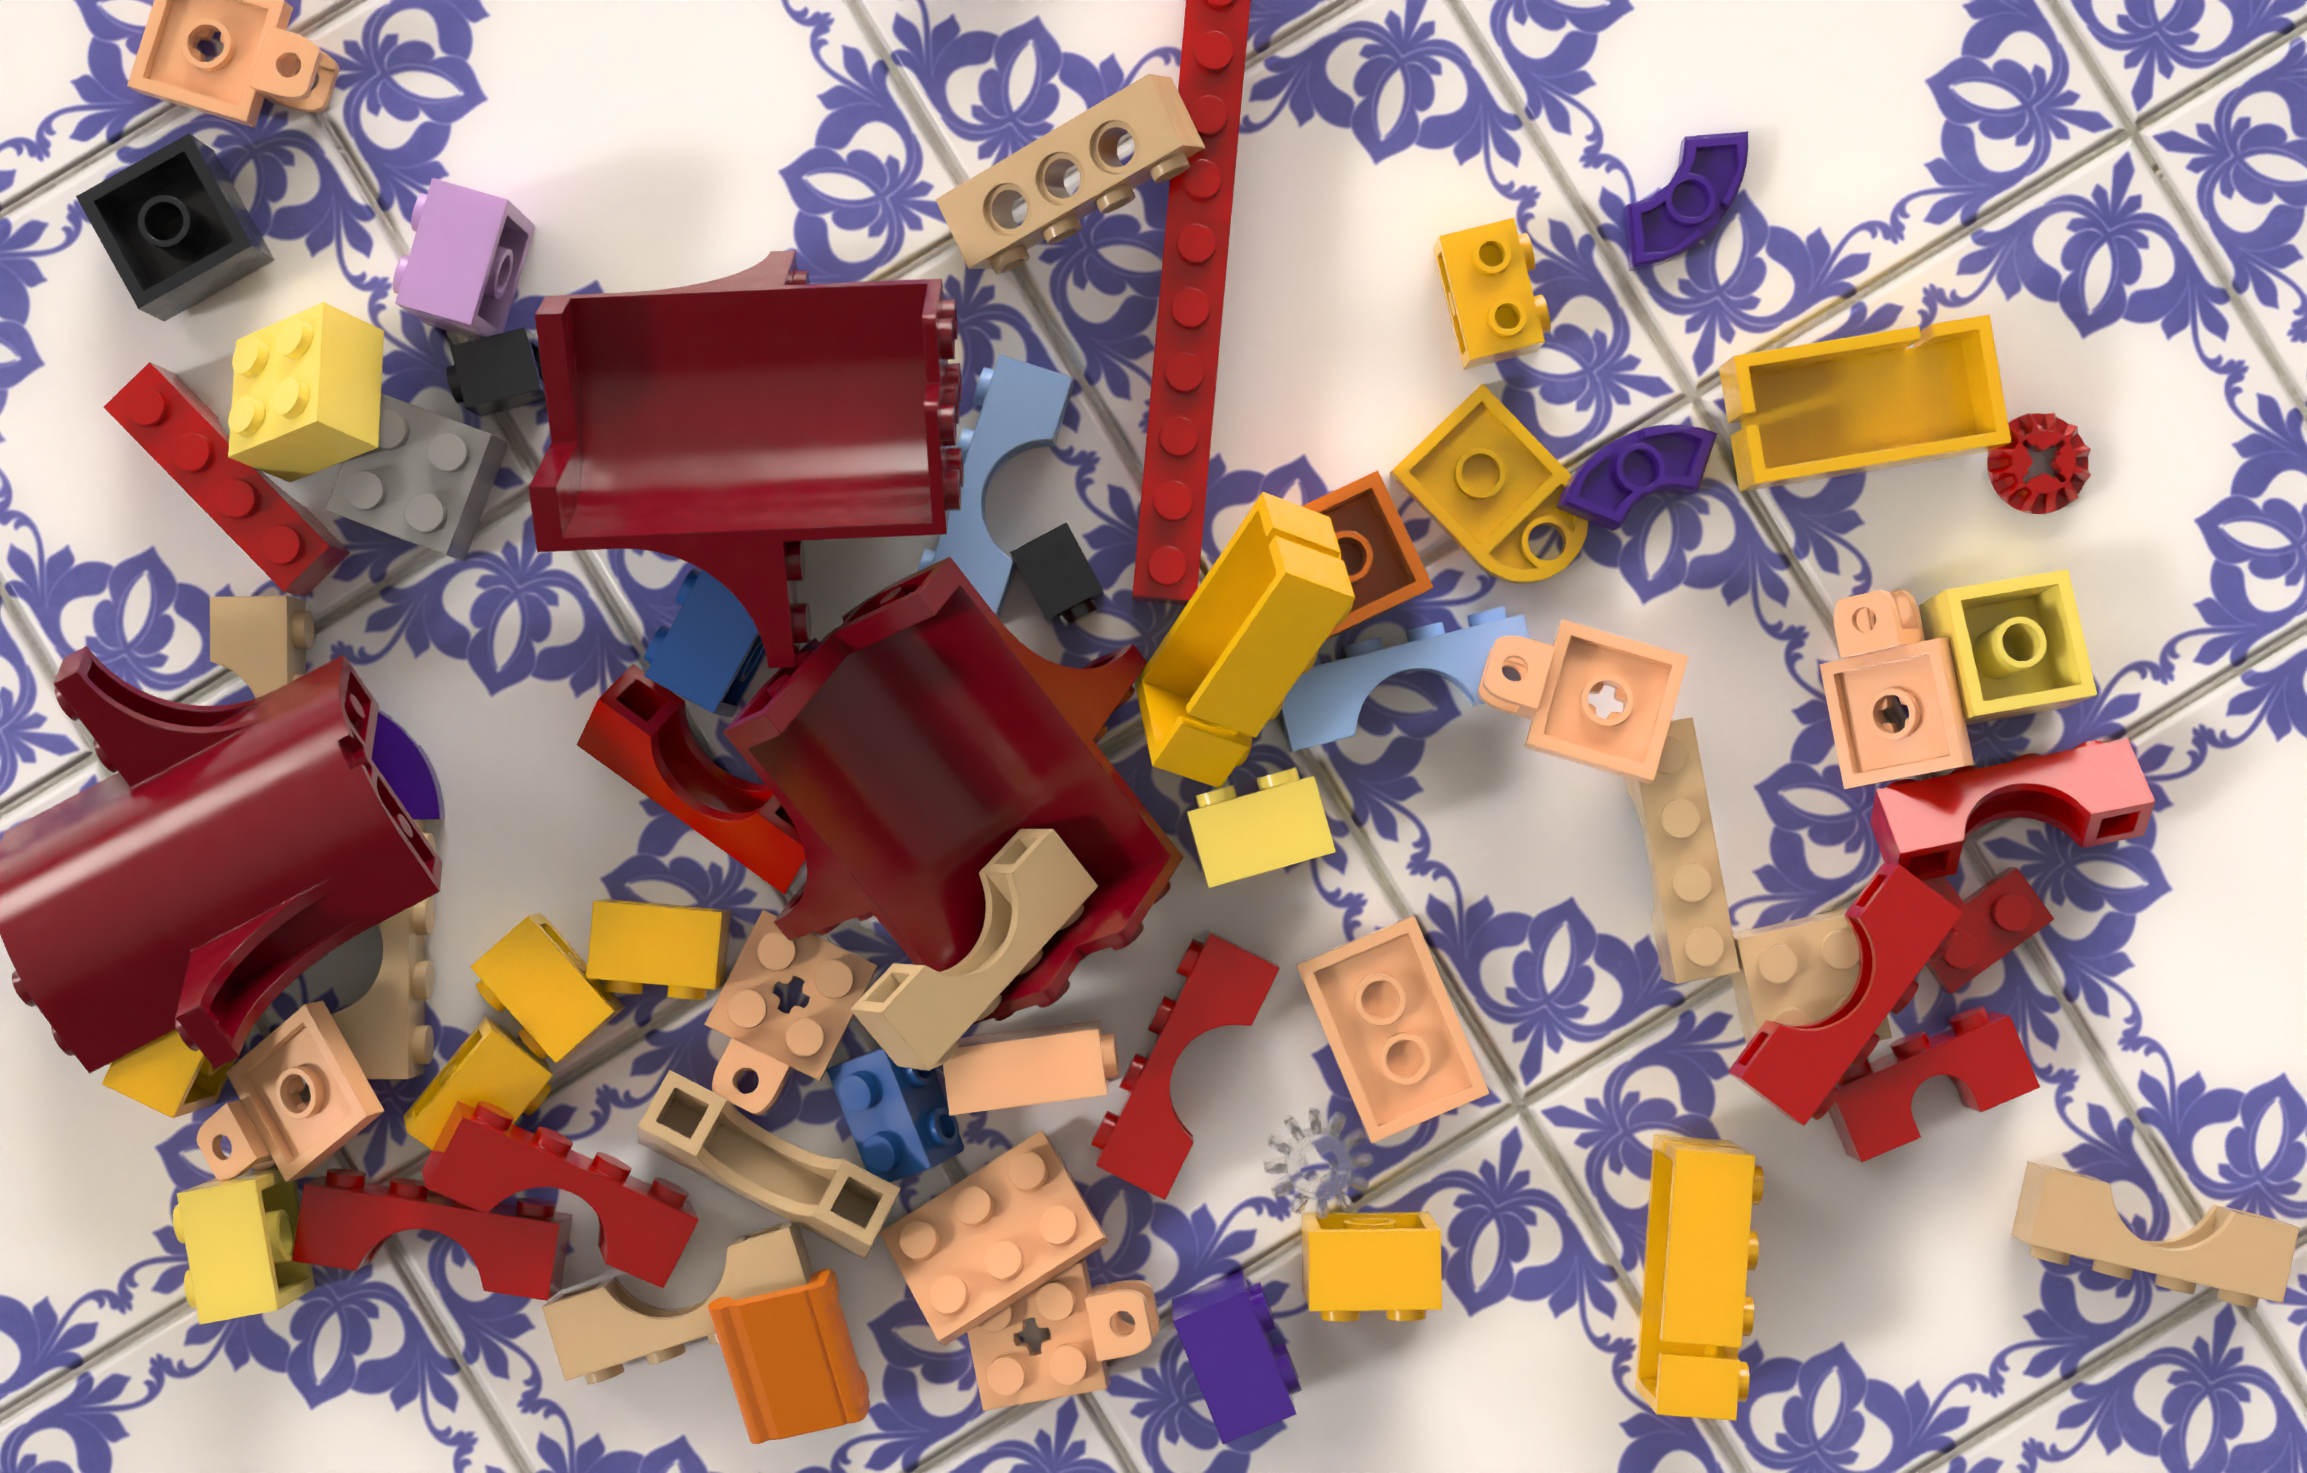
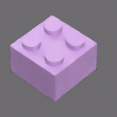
M432 178L428 194H420L413 209L411 228L416 234L410 255L402 256L395 269L393 291L398 294L395 304L429 326L474 339L504 333L535 225L508 199Z

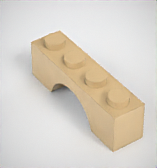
M290 596L210 597V661L237 674L249 686L255 698L275 691L306 674V649H311L313 646L315 626L312 613L306 611L305 600Z
M1693 717L1670 721L1654 781L1651 784L1626 778L1628 793L1634 802L1641 822L1649 857L1653 886V912L1651 919L1662 978L1674 984L1740 973Z
M414 820L435 851L434 837L432 833H426V820ZM431 897L378 924L383 940V959L375 982L357 1002L331 1014L367 1079H410L424 1074V1064H429L432 1060L434 1034L432 1026L425 1025V999H431L434 990L433 964L431 961H425V935L432 934L435 921L434 902Z
M1019 829L979 872L985 893V920L977 943L961 962L942 972L935 971L925 965L893 963L850 1009L898 1067L930 1071L947 1062L959 1047L957 1040L974 1022L980 1021L991 1014L1000 1004L1002 999L1000 993L1016 976L1024 974L1033 968L1043 956L1042 947L1057 931L1070 926L1083 913V903L1096 890L1098 885L1054 829Z
M671 1070L668 1071L638 1125L639 1144L865 1260L901 1188L844 1159H833L814 1154L771 1134L741 1114L726 1098Z
M2028 1161L2011 1236L2031 1245L2029 1255L2041 1260L2069 1265L2071 1255L2093 1259L2092 1270L2102 1274L2131 1280L2133 1269L2156 1274L2154 1284L2157 1286L2194 1294L2197 1283L2218 1288L2217 1299L2257 1309L2259 1298L2283 1303L2300 1227L2275 1218L2213 1204L2203 1219L2188 1232L2168 1240H2141L2125 1226L2118 1215L2110 1183L2089 1175Z
M786 1221L735 1238L727 1247L725 1269L717 1289L708 1298L692 1306L666 1309L649 1305L629 1293L619 1280L613 1277L557 1295L542 1306L565 1381L585 1375L587 1384L590 1385L625 1372L622 1363L646 1356L648 1364L653 1365L680 1356L686 1352L683 1343L704 1336L708 1337L710 1345L719 1344L708 1309L709 1303L720 1297H731L734 1301L808 1284L809 1278L814 1274L799 1225Z

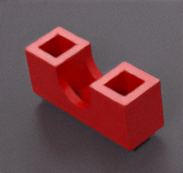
M1983 1006L1969 1009L1948 1020L1951 1029L1929 1038L1926 1031L1904 1036L1889 1045L1892 1051L1891 1054L1870 1063L1867 1058L1858 1067L1850 1065L1835 1085L1840 1089V1093L1828 1111L1846 1155L1860 1162H1865L1922 1138L1912 1115L1911 1104L1916 1089L1930 1077L1946 1075L1954 1084L1963 1106L1978 1112L1986 1111L2040 1088L2011 1017L1993 1011L1987 1013Z

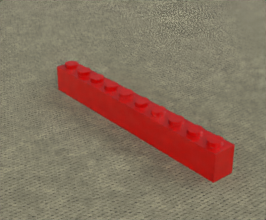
M1186 0L1178 92L1205 148L1188 157L1187 160L1190 167L1176 177L1171 178L1169 183L1132 592L1133 601L1186 606L1198 589L1251 0Z

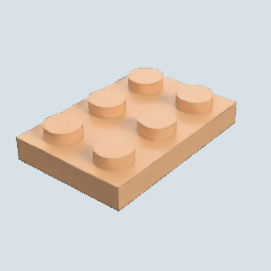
M1411 915L1295 964L1371 1143L1490 1094L1415 916Z
M1042 1130L879 1232L938 1342L945 1346L1109 1242L1055 1147Z

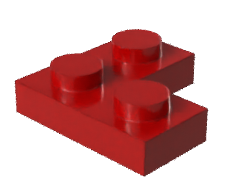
M2017 867L2007 868L1965 900L1960 898L1945 876L1922 881L1963 912L1962 916L1953 926L1958 930V935L1952 946L1939 960L1933 962L1929 959L1925 964L1946 993H1954L2054 920V917Z

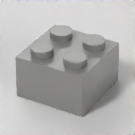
M381 393L378 448L343 461L325 510L441 554L465 561L508 443L485 431Z

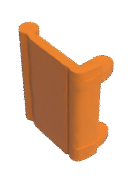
M831 1269L820 1270L812 1274L808 1284L734 1301L731 1297H720L708 1305L749 1440L752 1444H761L768 1440H780L843 1426L847 1423L860 1422L869 1411L868 1381L865 1372L859 1367L839 1300V1284L835 1272Z

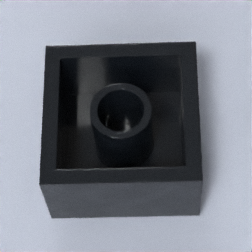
M190 133L76 196L137 308L164 322L275 260L215 151Z

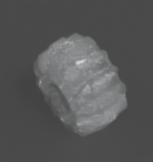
M1310 1107L1307 1113L1310 1128L1301 1130L1297 1119L1292 1115H1288L1283 1121L1287 1130L1293 1136L1292 1139L1288 1141L1279 1135L1270 1134L1267 1140L1268 1145L1275 1151L1285 1154V1157L1264 1160L1263 1168L1266 1173L1270 1174L1287 1173L1275 1181L1271 1186V1191L1276 1198H1279L1296 1188L1297 1190L1291 1199L1290 1208L1292 1212L1300 1214L1311 1197L1314 1198V1208L1317 1217L1326 1218L1329 1211L1327 1198L1335 1196L1339 1206L1345 1211L1353 1206L1348 1194L1343 1190L1347 1184L1360 1191L1367 1190L1369 1186L1367 1179L1361 1174L1353 1172L1352 1168L1372 1165L1373 1156L1370 1152L1366 1151L1349 1152L1364 1140L1365 1134L1361 1128L1357 1127L1339 1137L1346 1120L1343 1113L1336 1111L1331 1116L1327 1127L1322 1128L1320 1110L1317 1107ZM1313 1148L1321 1155L1327 1154L1330 1151L1335 1154V1159L1327 1160L1331 1171L1322 1177L1315 1170H1311L1306 1174L1301 1170V1166H1308L1305 1154Z

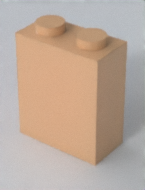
M1101 1020L959 1038L957 1040L959 1042L957 1051L943 1064L949 1116L1107 1095L1108 1078L1119 1077L1115 1033L1102 1034Z

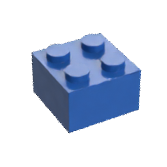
M693 568L684 579L676 595L675 603L682 607L671 628L668 629L665 626H661L653 636L645 652L644 660L651 664L644 676L713 714L732 718L766 657V652L752 618L733 593L703 570L700 572Z

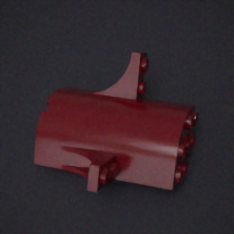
M796 250L770 251L768 256L755 266L720 279L651 291L545 296L535 313L551 445L528 487L537 552L640 549L670 555L691 563L722 583L744 606L761 636L768 668L795 667L801 643H810L809 604L798 603L796 581H804L803 541L947 534L950 511L961 510V487H964L962 447L951 448V446H956L957 444L956 424H959V403H962V378L960 363L948 364V360L955 359V340L958 339L957 307L955 299L944 300L942 279L810 284L808 270H797Z
M949 556L891 584L844 614L842 616L844 621L842 625L828 633L821 641L814 637L810 643H807L799 650L796 666L780 668L760 688L723 733L782 804L799 834L804 849L807 867L806 881L774 921L775 925L789 941L816 932L819 936L825 935L842 922L855 917L859 921H864L875 916L915 965H925L938 972L948 970L961 962L971 952L983 929L986 901L979 872L1019 829L1055 830L1098 887L1083 903L1084 911L1081 916L1070 926L1057 931L1042 947L1043 956L1040 961L1026 973L1016 976L1000 993L1002 999L998 1007L984 1019L973 1023L976 1024L992 1018L995 1021H1002L1018 1010L1038 1005L1040 1008L1052 1005L1069 989L1070 982L1068 978L1080 961L1091 953L1110 947L1113 950H1120L1135 941L1144 929L1142 921L1153 904L1161 900L1170 890L1171 883L1169 879L1184 857L1096 745L1108 730L1105 722L1112 712L1125 704L1133 696L1135 688L1132 684L1147 664V661L1135 645L1130 644L1089 661L1083 669L1070 668L1051 662L1026 647L1004 626Z
M87 646L63 658L54 681L56 699L64 713L74 721L80 719L94 738V749L102 764L113 773L118 771V773L4 832L0 842V935L16 970L12 973V983L16 993L26 1005L38 1007L50 1023L53 1037L60 1049L68 1056L75 1055L89 1074L177 1029L186 1046L193 1051L200 1050L214 1069L231 1062L240 1056L242 1046L249 1032L262 1013L285 988L309 967L358 934L440 892L441 859L371 760L379 705L345 655L261 697L245 702L216 706L177 703L141 691L111 672L96 658Z

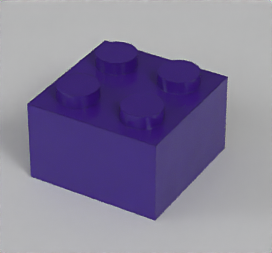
M1241 1270L1172 1299L1174 1326L1223 1444L1296 1415L1292 1395L1302 1391L1298 1380L1299 1376L1285 1342L1273 1346L1268 1333L1277 1330L1270 1304L1260 1282L1248 1286L1244 1273Z

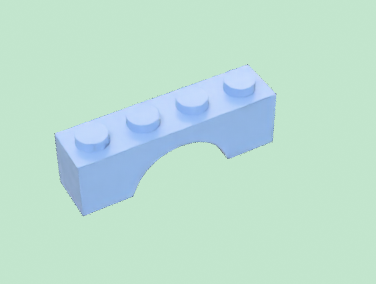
M1001 354L998 356L994 370L984 367L981 372L973 404L982 406L975 430L965 427L957 447H962L964 487H961V510L950 511L947 534L940 536L936 551L924 550L917 569L918 572L950 556L998 619H1000L1016 565L1011 558L997 547L988 532L985 519L987 492L997 472L1013 457L1028 450L1054 447L1056 445L1074 389L1073 377Z
M1503 606L1468 615L1469 628L1445 633L1443 622L1407 630L1405 633L1408 643L1383 649L1381 637L1344 646L1345 659L1321 664L1318 653L1312 668L1307 673L1300 675L1285 696L1282 709L1279 712L1289 753L1355 736L1358 716L1367 696L1381 681L1398 673L1421 671L1438 675L1454 684L1466 696L1473 707L1485 704L1479 698L1477 692L1488 654L1493 648L1495 641L1500 637L1520 636L1530 639L1524 614L1507 618L1505 607ZM1502 668L1503 675L1508 680H1521L1520 674L1514 668Z

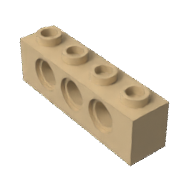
M1147 74L935 200L968 269H993L995 274H1001L1029 260L1030 256L1027 250L1046 239L1048 244H1054L1079 232L1082 229L1079 220L1099 209L1101 214H1106L1127 205L1136 198L1133 189L1153 178L1155 183H1161L1181 174L1190 167L1187 158L1204 149L1205 146L1172 78ZM1129 132L1134 140L1135 149L1131 160L1126 165H1123L1117 155V145L1122 135ZM1074 163L1080 172V185L1078 190L1071 196L1065 188L1064 176L1068 167ZM1021 194L1027 204V215L1024 222L1018 226L1012 215V206L1017 196Z

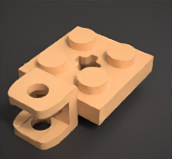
M154 0L127 86L140 94L255 128L264 98L271 103L301 112L319 113L325 111L328 108L340 67L334 59L322 52L312 41L301 35L286 31L293 7L284 0ZM214 32H221L220 42L224 44L220 56H215L213 61L205 62V55L197 50L200 39L210 41ZM316 73H318V84L313 90H311L315 80Z
M1877 590L1838 600L1834 609V628L1840 658L1845 659L1819 665L1844 789L1974 765L1949 637L1925 641L1917 603L1906 590H1897L1889 593L1884 590ZM1893 696L1899 697L1901 704L1907 705L1909 710V718L1905 720V727L1901 731H1898L1896 723H1886L1883 718V711L1892 707Z
M1562 619L1559 623L1553 646L1520 636H1503L1498 638L1488 654L1477 693L1484 703L1497 710L1527 719L1532 718L1524 744L1525 748L1651 784L1656 775L1689 656ZM1502 668H1514L1520 674L1521 680H1508L1503 675ZM1604 685L1615 688L1614 699L1623 703V711L1621 713L1611 712L1607 719L1598 717L1596 715V707L1588 703L1589 693L1599 694Z
M762 910L704 1024L731 1038L716 1067L712 1081L713 1092L755 1115H763L771 1109L779 1098L793 1069L821 1082L854 1016L850 1009L865 994L878 968L877 965L812 933L789 941L774 923L777 916L765 910ZM793 978H799L804 981L802 992L810 997L805 1008L794 1006L789 1014L781 1012L778 1009L781 999L774 994L776 986L779 983L789 985ZM746 1071H755L759 1078L757 1088L752 1093L742 1094L737 1085L739 1077Z
M324 1001L304 1004L226 1071L240 1100L226 1103L209 1117L199 1129L196 1141L213 1174L220 1181L239 1177L251 1168L262 1171L277 1166L285 1182H290L307 1176L385 1111ZM302 1078L305 1079L310 1089L311 1097L308 1102H303L299 1094L305 1087ZM223 1135L228 1137L232 1145L230 1157L225 1156L221 1150L220 1141Z
M1083 1258L969 1330L967 1333L983 1411L1107 1389L1111 1384L1106 1360L1131 1356L1145 1350L1160 1331L1161 1325L1152 1285L1143 1280H1123L1095 1285L1092 1288L1086 1258ZM1120 1311L1131 1314L1135 1324L1125 1322L1120 1316ZM1035 1318L1038 1328H1049L1051 1338L1041 1343V1350L1039 1351L1031 1350L1030 1345L1022 1343L1018 1333L1024 1330L1026 1325L1025 1319Z

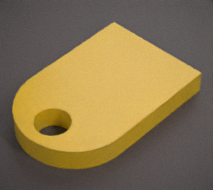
M1483 383L1389 473L1476 565L1496 579L1516 584H1529L1545 580L1566 568L1575 559L1584 544L1589 521L1556 509L1559 498L1572 475ZM1549 525L1560 533L1563 546L1556 559L1541 560L1532 554L1529 549L1528 538L1534 527Z

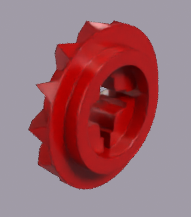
M2028 413L2010 421L2008 425L2011 443L1988 452L1987 457L1989 479L1999 497L2011 507L2029 514L2055 512L2078 499L2085 482L2091 476L2088 470V456L2091 448L2084 444L2078 434V426L2068 424L2058 418L2055 413ZM2056 446L2057 449L2053 452L2054 457L2049 462L2055 477L2052 478L2050 475L2042 473L2024 482L2022 479L2029 473L2027 469L2033 462L2032 458L2027 454L2029 451L2027 448H2031L2038 453Z

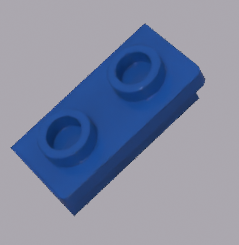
M881 1047L840 1062L827 1069L866 1171L890 1183L929 1170L964 1150L957 1119L954 1115L949 1116L948 1104L935 1074V1068L927 1071L898 1067Z

